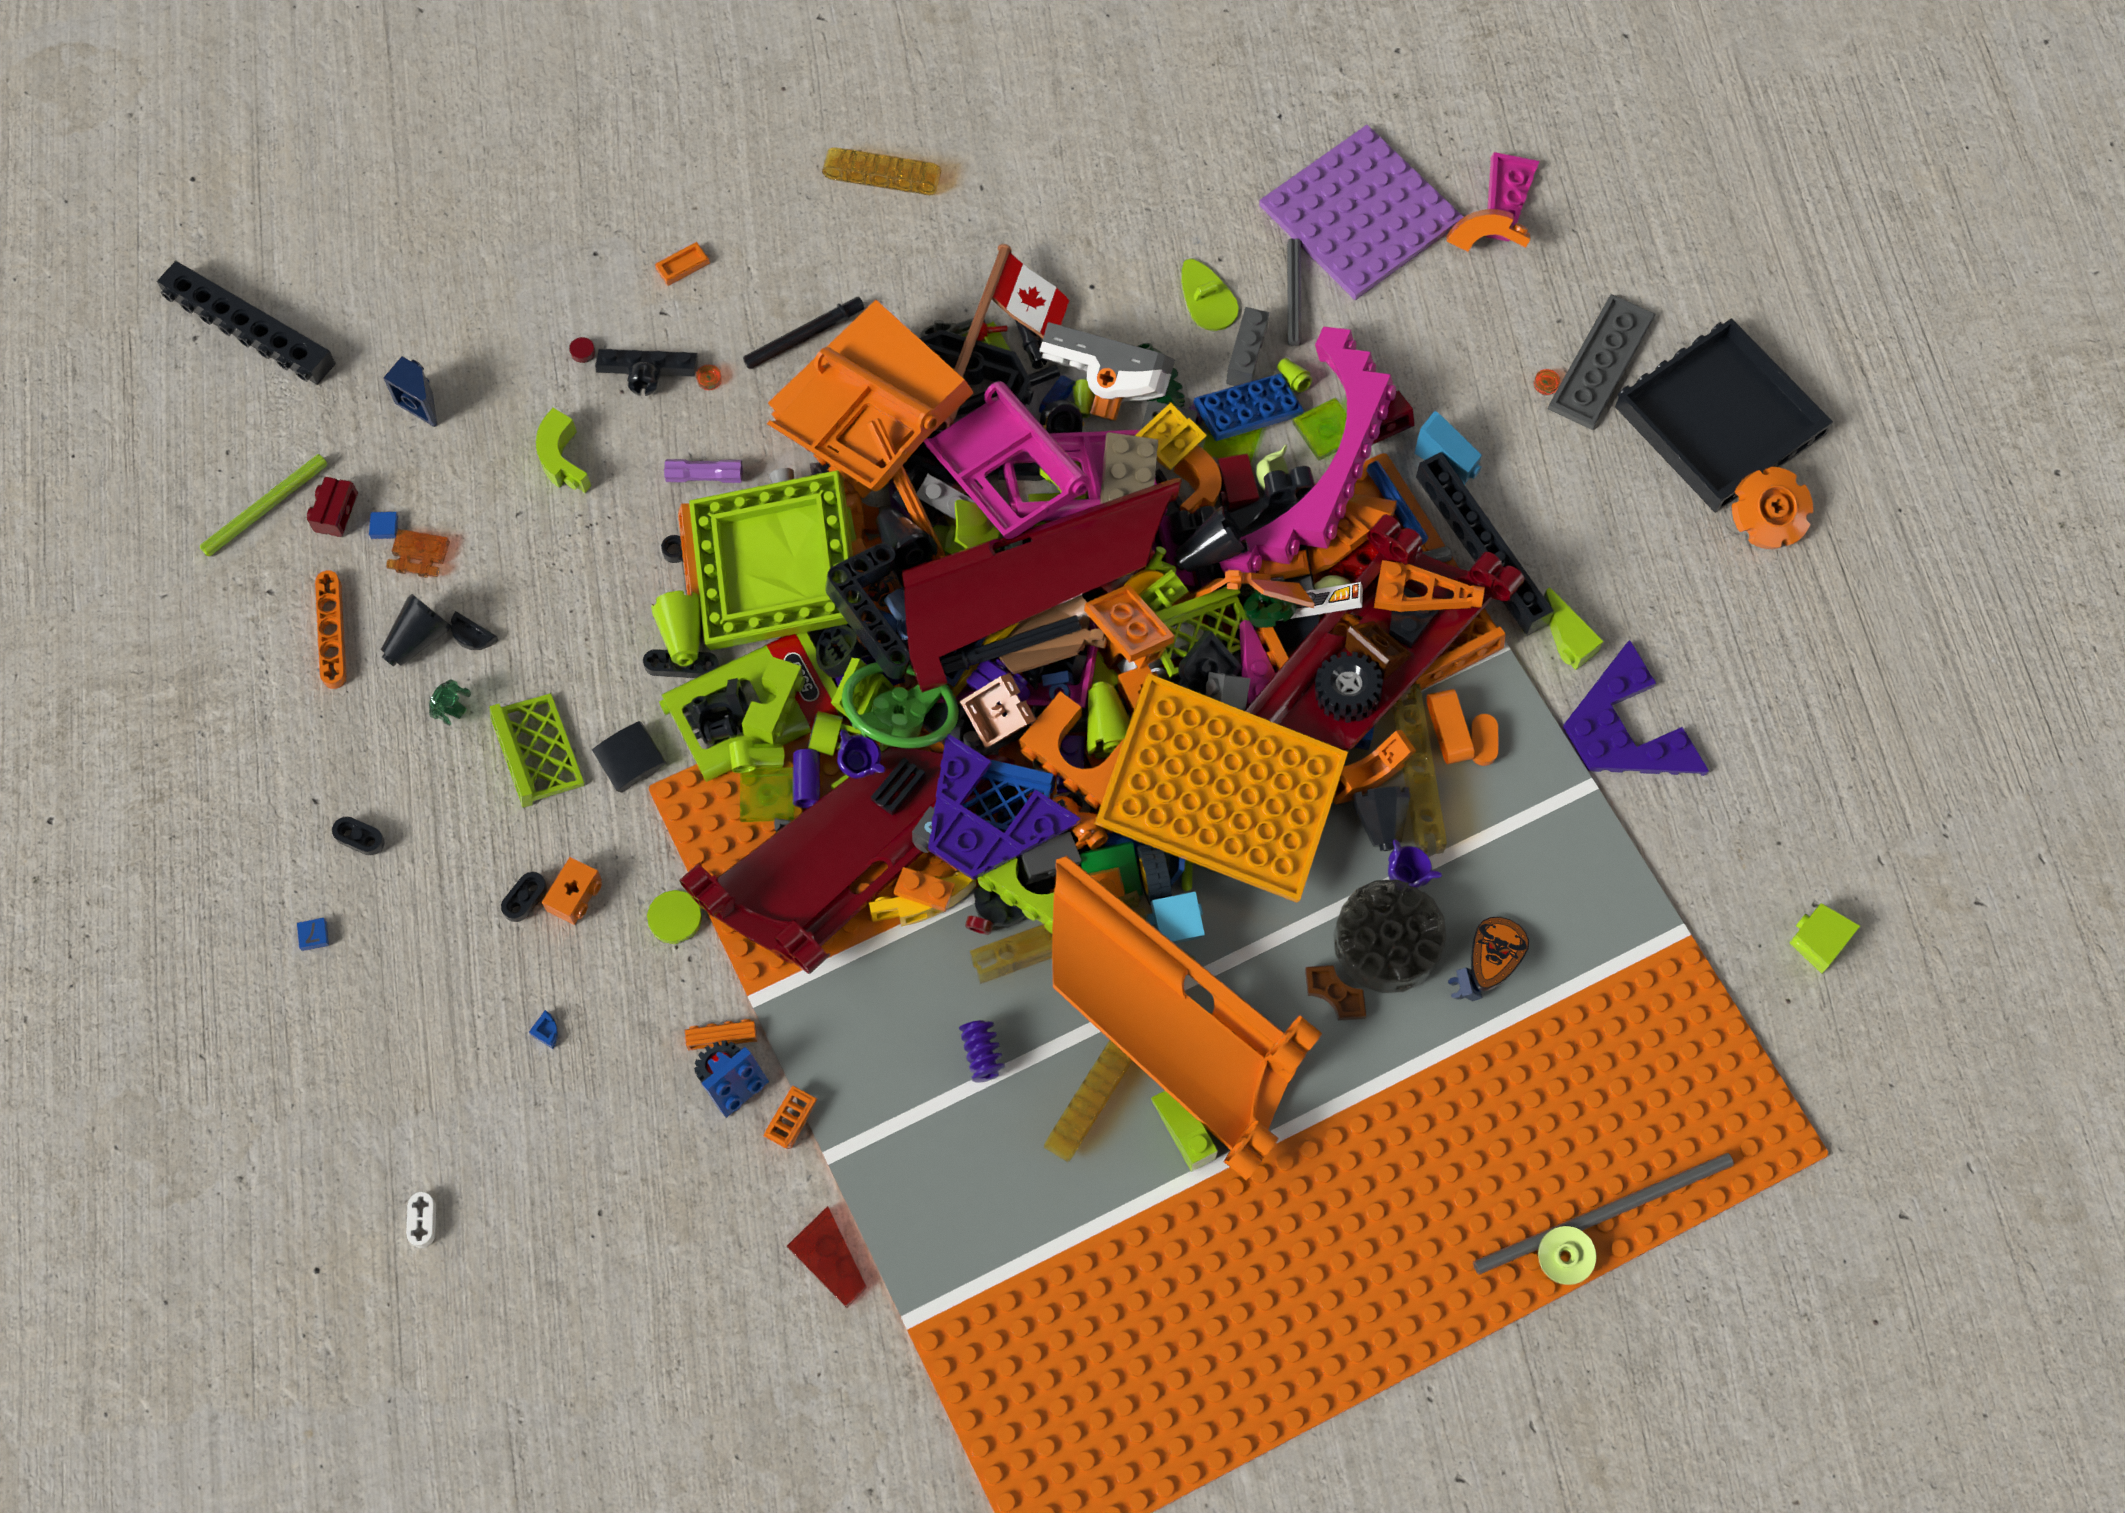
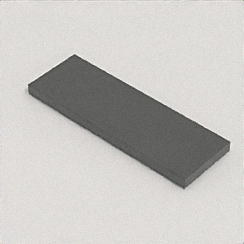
M1610 294L1553 396L1548 410L1593 430L1651 325L1655 313Z

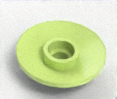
M1562 1226L1549 1231L1543 1237L1538 1249V1259L1542 1270L1550 1279L1560 1284L1572 1285L1582 1282L1592 1273L1596 1263V1251L1591 1239L1583 1231L1570 1226ZM1562 1251H1566L1569 1254L1567 1262L1560 1258Z

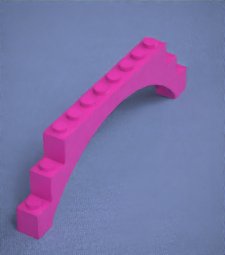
M1323 326L1315 343L1319 361L1326 362L1330 366L1346 392L1347 417L1345 430L1336 455L1321 479L1303 499L1273 522L1240 538L1241 541L1246 538L1249 552L1219 562L1224 576L1228 570L1256 573L1261 568L1262 560L1290 565L1293 556L1297 555L1300 544L1328 549L1331 540L1336 537L1338 523L1345 516L1348 500L1353 497L1355 483L1362 476L1364 462L1371 455L1373 441L1378 438L1382 420H1385L1387 417L1390 401L1394 400L1396 396V386L1393 385L1391 374L1376 373V364L1373 362L1371 352L1356 350V341L1353 339L1350 329Z

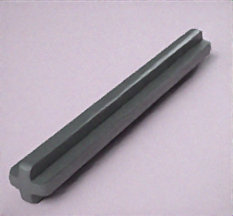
M1290 238L1287 244L1288 344L1290 346H1299L1302 340L1301 241L1298 238Z

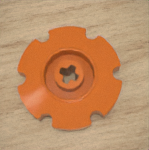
M1769 467L1763 473L1757 470L1747 475L1738 484L1735 494L1738 495L1739 501L1732 504V515L1739 532H1748V541L1751 544L1763 549L1774 550L1780 548L1782 543L1784 546L1796 543L1809 529L1810 523L1807 521L1806 516L1813 513L1812 497L1805 484L1799 486L1796 483L1797 475L1780 467Z

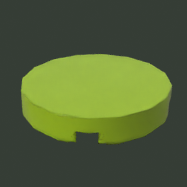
M673 890L664 892L653 900L648 909L647 921L651 932L657 939L664 943L679 944L686 939L689 940L694 937L700 929L702 914L700 906L687 892Z

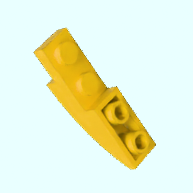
M957 872L953 876L946 878L934 876L935 878L955 884V889L947 909L960 902L976 887V879L973 880L962 872ZM884 896L869 903L873 922L900 917L901 927L924 921L944 912L902 897L890 898Z

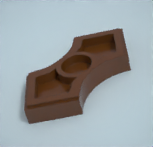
M1333 965L1305 968L1308 996L1319 997L1328 1002L1335 1010L1338 1021L1366 1019L1364 990L1352 988L1344 984L1336 975Z

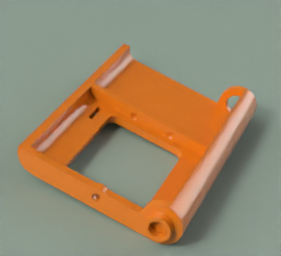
M829 347L822 348L814 361L818 373L775 421L769 420L767 425L869 489L879 491L937 427L939 422L938 412ZM825 357L828 362L822 366V359ZM867 406L876 408L914 431L910 439L899 449L897 454L884 468L878 467L838 442L840 436Z

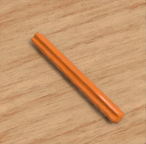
M877 418L870 421L867 426L887 465L897 452L881 419ZM902 465L892 477L913 522L931 535L937 544L936 557L933 554L931 557L932 561L944 557L946 554Z

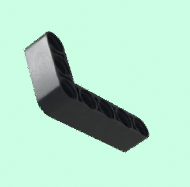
M880 543L831 567L827 574L825 591L883 672L889 678L900 679L906 675L910 662L909 650L863 589L888 576L892 571L895 550L889 544ZM893 661H899L901 664H896Z

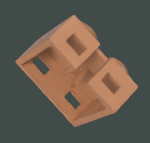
M1010 673L998 677L960 701L985 748L999 743L1036 720L1027 702H1021L1017 694L1020 693V690Z

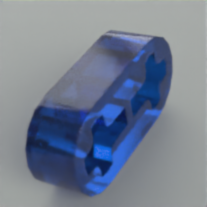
M1062 375L1042 400L1039 406V413H1042L1044 408L1052 401L1066 400L1073 390L1072 387L1075 385V381Z

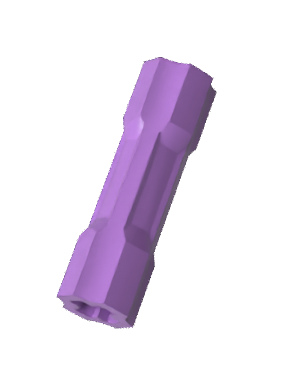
M666 459L664 477L666 482H687L693 480L742 483L743 464L742 460L688 461L686 459Z

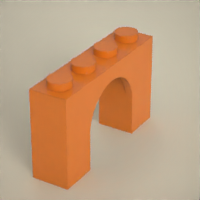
M1060 691L1020 738L1021 752L1031 761L1038 760L1043 764L1042 768L1047 773L1053 774L1054 777L1058 775L1064 780L1063 784L1073 793L1079 791L1085 796L1084 800L1091 807L1097 809L1103 801L1124 739L1110 756L1097 767L1080 769L1068 764L1060 754V745L1066 734L1081 718L1082 709L1081 706Z

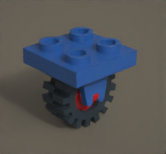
M717 1041L713 1042V1048H710L709 1045L705 1047L707 1051L705 1054L703 1052L698 1054L701 1060H695L694 1064L697 1067L694 1068V1071L719 1111L727 1118L754 1094L760 1092L769 1083V1080L746 1047L740 1050L733 1042L728 1044L727 1041H722L720 1045Z

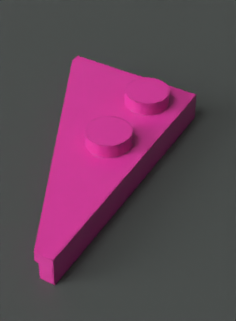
M1244 620L1239 624L1241 665L1243 666L1242 677L1251 678L1246 704L1247 708L1276 673L1251 622Z

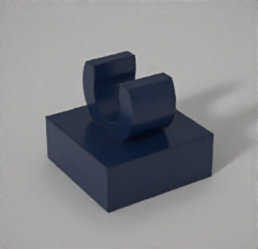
M1063 671L1042 675L1043 686L1049 689V696L1052 700L1056 697V691L1060 688L1064 690V694L1067 697L1071 696V690L1068 686L1074 685L1072 673Z
M1465 967L1456 970L1458 977L1450 978L1448 984L1452 986L1459 984L1460 989L1458 992L1451 994L1452 998L1457 1000L1466 998L1471 1001L1482 999L1481 990L1478 989L1474 982L1471 969Z

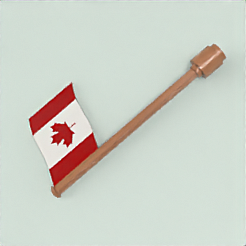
M1000 244L998 246L999 252L954 370L961 377L964 375L991 300L1010 317L1038 334L1042 339L1044 338L1048 322L1061 325L1070 300L1057 287L1028 269L1012 254V249L1007 244ZM958 409L937 429L945 430L953 425Z

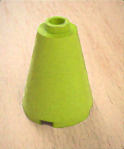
M680 590L667 592L658 596L655 605H651L652 615L671 660L680 666H688L698 658L702 626L700 596L692 592V596L684 595V591Z
M1102 681L1093 684V688L1088 691L1087 752L1090 757L1094 753L1097 759H1105L1110 756L1125 738L1131 721L1115 687L1108 684V682Z

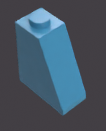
M1434 411L1420 429L1414 454L1426 460L1441 452L1465 485L1470 478L1475 479L1480 472L1482 466L1479 463L1482 455L1447 420Z

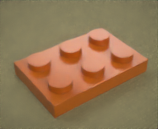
M1129 584L1085 603L1084 611L1129 663L1174 643L1175 635Z

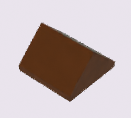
M1374 621L1350 626L1347 630L1345 648L1351 654L1352 652H1357L1358 658H1362L1363 655L1368 656V663L1374 661L1377 664V670H1381V679L1383 678V681L1412 655Z

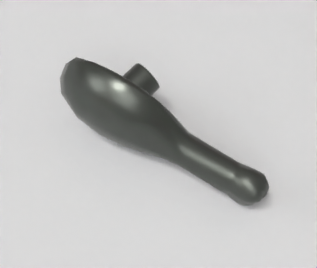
M973 318L960 323H944L942 320H935L934 325L921 331L920 337L939 330L955 334L962 333L970 329Z

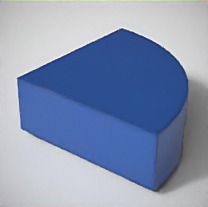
M545 1010L533 1025L529 1034L553 1049L558 1038V1028L551 1014Z

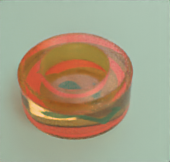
M704 365L696 373L697 383L704 390H714L722 382L721 372L714 365Z
M1550 369L1539 371L1534 380L1535 389L1543 395L1555 393L1560 384L1559 375Z

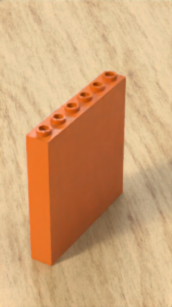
M877 300L867 307L827 346L936 410L939 415V422L933 431L974 393L965 379ZM825 357L822 359V366L828 362ZM815 358L768 402L769 406L774 410L771 415L776 420L818 373L814 365ZM867 406L840 436L838 442L878 467L884 468L886 464L867 424L877 418L881 419L896 452L910 439L914 431L876 408ZM813 455L822 466L826 464L830 466L827 469L829 472L839 470L817 455ZM839 470L845 480L844 487L852 495L857 492L864 499L872 491Z

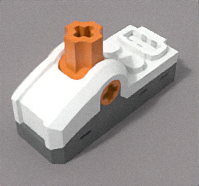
M1050 322L1047 324L1040 352L1043 353L1042 358L1057 364L1086 371L1089 388L1095 394L1090 414L1113 421L1117 419L1121 403L1151 400L1165 396L1175 359L1165 354Z

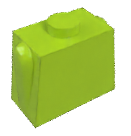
M1820 903L1811 916L1805 913L1796 924L1799 931L1789 944L1822 974L1860 926Z

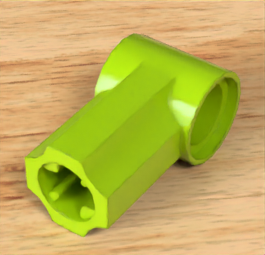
M738 740L729 744L731 767L734 773H747L754 771L756 768H782L784 765V747H782L781 743L774 745L753 744L749 740Z

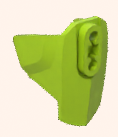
M961 499L955 501L956 526L935 525L933 527L946 554L945 556L993 539L1003 538L1000 531L976 503ZM1000 548L995 549L994 552L997 554Z

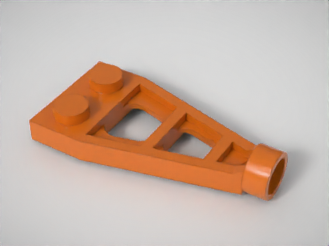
M1382 560L1374 608L1398 612L1471 608V606L1482 608L1485 587L1470 586L1410 564L1405 565L1403 563ZM1415 580L1425 584L1428 588L1427 594L1423 597H1406L1404 595L1406 581ZM1440 586L1453 590L1454 597L1452 599H1435L1433 597L1434 587Z

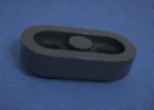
M341 817L332 826V834L338 843L362 854L375 855L384 847V837L377 828L352 817ZM347 830H352L350 835L344 836ZM375 840L372 846H367L369 841Z
M537 872L525 873L505 896L501 903V910L509 921L519 922L524 920L545 895L547 884L543 876ZM532 885H538L535 891H529ZM521 906L520 911L512 912L514 907Z

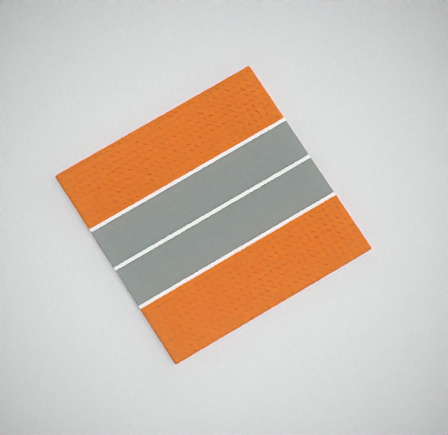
M1382 453L1366 460L1363 465L1362 476L1355 483L1354 494L1385 499L1367 472V466L1374 461H1378L1428 536L1427 542L1420 546L1423 552L1444 547L1445 544L1390 457L1386 453ZM1394 513L1393 517L1399 522L1401 529L1404 530L1403 525ZM1453 557L1451 561L1444 562L1448 565L1459 568ZM1360 561L1364 565L1369 564L1367 561ZM1192 571L1196 587L1189 591L1191 594L1200 589L1196 571ZM1321 571L1312 575L1314 584L1330 574ZM1342 576L1349 580L1351 584L1355 581L1354 578ZM1089 591L1095 599L1098 598L1099 594L1096 591ZM1232 606L1225 607L1223 615L1235 620ZM1484 608V609H1483L1484 613H1485V614L1487 615V617L1491 620V622L1495 625V623L1493 622V620H1492L1491 617L1489 616L1488 612H1487L1486 609ZM1327 613L1319 614L1320 621ZM1204 615L1201 623L1209 626L1207 616ZM1221 621L1224 633H1231L1233 626ZM1469 624L1463 631L1469 632L1471 624ZM1474 624L1472 633L1483 635L1489 632L1485 626ZM1457 637L1451 644L1462 646L1466 643L1467 638ZM1506 641L1504 648L1416 694L1410 687L1375 724L1369 751L1355 747L1350 750H1344L1348 752L1344 766L1351 765L1371 754L1395 731L1402 730L1416 749V752L1403 763L1405 767L1377 788L1400 786V790H1402L1404 787H1409L1410 801L1402 843L1400 845L1401 847H1417L1425 852L1431 861L1432 870L1442 873V877L1433 878L1425 886L1409 891L1397 888L1388 877V858L1392 851L1382 852L1380 847H1373L1354 809L1353 800L1336 805L1332 800L1299 902H1293L1196 863H1193L1192 889L1190 891H1184L1181 887L1182 874L1171 886L1172 896L1196 892L1198 904H1201L1203 911L1201 919L1205 935L1200 939L1176 943L1178 947L1283 1032L1289 1028L1299 1015L1322 1032L1318 1041L1306 1053V1056L1297 1067L1277 1107L1269 1131L1279 1138L1247 1180L1224 1163L1230 1149L1207 1128L1205 1129L1218 1151L1216 1159L1192 1172L1190 1171L1151 1101V1097L1165 1090L1053 988L1052 933L1045 928L1043 923L1037 919L1033 921L1026 917L1009 928L993 925L992 932L989 935L979 934L966 928L965 923L968 916L979 917L975 910L974 893L980 885L978 878L976 879V887L956 905L947 909L946 912L911 925L901 927L900 917L873 922L868 903L821 946L827 954L830 953V956L811 974L806 973L795 963L785 962L773 952L751 941L708 913L790 1087L794 1085L818 1098L807 1118L809 1127L994 1513H1153L1827 1157L1828 1150ZM1107 646L1105 648L1098 647V651L1103 659L1107 653ZM1183 657L1171 660L1175 668L1179 667ZM1055 662L1049 663L1048 667L1057 668V664ZM1117 665L1109 668V670L1113 669L1117 675L1121 674ZM1021 672V673H1018L1020 676H1022V677L1026 680V677L1024 676V674H1023L1022 672ZM906 673L904 676L905 682L894 685V687H902L909 691L918 685L916 676ZM1454 689L1458 696L1469 734L1472 721L1477 715L1489 714L1496 719L1498 723V755L1491 765L1481 766L1472 759L1448 765L1445 763L1428 710L1427 694ZM1119 691V693H1118L1119 697H1120V698H1123L1122 695H1121V693H1120V691ZM843 716L841 724L852 726L848 717ZM922 727L920 735L918 737L925 736L930 733L924 727ZM839 731L837 742L841 743L842 739ZM811 732L782 746L784 747L785 755L782 768H756L754 771L747 773H734L731 770L706 782L697 764L649 786V792L688 872L700 862L701 866L711 876L719 877L776 833L774 826L775 818L792 821L808 809L793 805V753L800 749L809 748L808 743ZM1075 732L1066 734L1071 736H1084V751L1087 750V732ZM1020 739L999 749V756L1013 759L1016 766L1033 769L1032 761L1021 752ZM939 741L935 744L915 749L943 753L944 745ZM835 749L833 756L820 753V799L832 790L831 785L846 775L841 771L837 762L839 750ZM1084 756V769H1090ZM1057 775L1054 778L1055 786L1053 793L1050 795L1051 800L1053 795L1057 794ZM1007 785L999 790L1005 800L1010 799L1011 795L1019 794L1015 786ZM996 792L990 795L988 810L1002 803ZM977 804L970 810L974 814H976ZM1100 807L1091 813L1098 814ZM996 812L995 814L992 815V817L994 818V820H995L996 822H997L998 812ZM929 851L928 853L924 852L907 867L932 877L940 876L942 878L951 877L953 874L960 872L959 870L955 871L944 860ZM1163 851L1169 870L1170 853ZM1136 856L1143 895L1123 899L1122 901L1145 919L1147 914L1153 912L1144 893L1138 858ZM876 861L850 885L851 892L860 894L888 869L887 863ZM899 876L870 902H874L875 899L884 896L890 898L899 897L894 895V889ZM1489 917H1504L1519 924L1527 933L1529 948L1513 974L1498 987L1488 991L1481 990L1482 999L1471 1001L1466 998L1461 1000L1452 998L1451 994L1458 992L1460 985L1452 986L1448 984V980L1452 977H1458L1456 970L1465 967L1471 969L1472 943L1478 925ZM1333 965L1336 975L1344 984L1352 988L1364 990L1366 1019L1338 1021L1335 1010L1328 1002L1319 997L1308 996L1305 968ZM1187 975L1184 979L1185 993L1207 1012L1212 1013L1214 1010L1213 995ZM984 1020L985 1022H994V1026L987 1031L996 1032L997 1034L990 1042L999 1043L1000 1047L993 1050V1053H1002V1058L998 1059L996 1063H1004L1005 1068L998 1071L999 1076L997 1078L977 1083L972 1081L974 1073L970 1072L969 1069L971 1063L967 1061L966 1056L968 1052L964 1050L966 1042L962 1041L961 1034L963 1032L959 1030V1027L968 1022ZM796 1097L798 1104L805 1108L807 1103ZM1725 1153H1729L1733 1159L1734 1166L1583 1230L1595 1247L1596 1263L1592 1273L1582 1282L1564 1285L1550 1279L1540 1266L1538 1250L1480 1275L1477 1274L1473 1266V1261ZM1562 1251L1560 1258L1567 1262L1569 1254L1566 1251Z

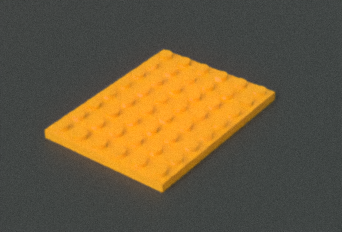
M1148 674L1094 824L1297 903L1301 899L1348 752Z

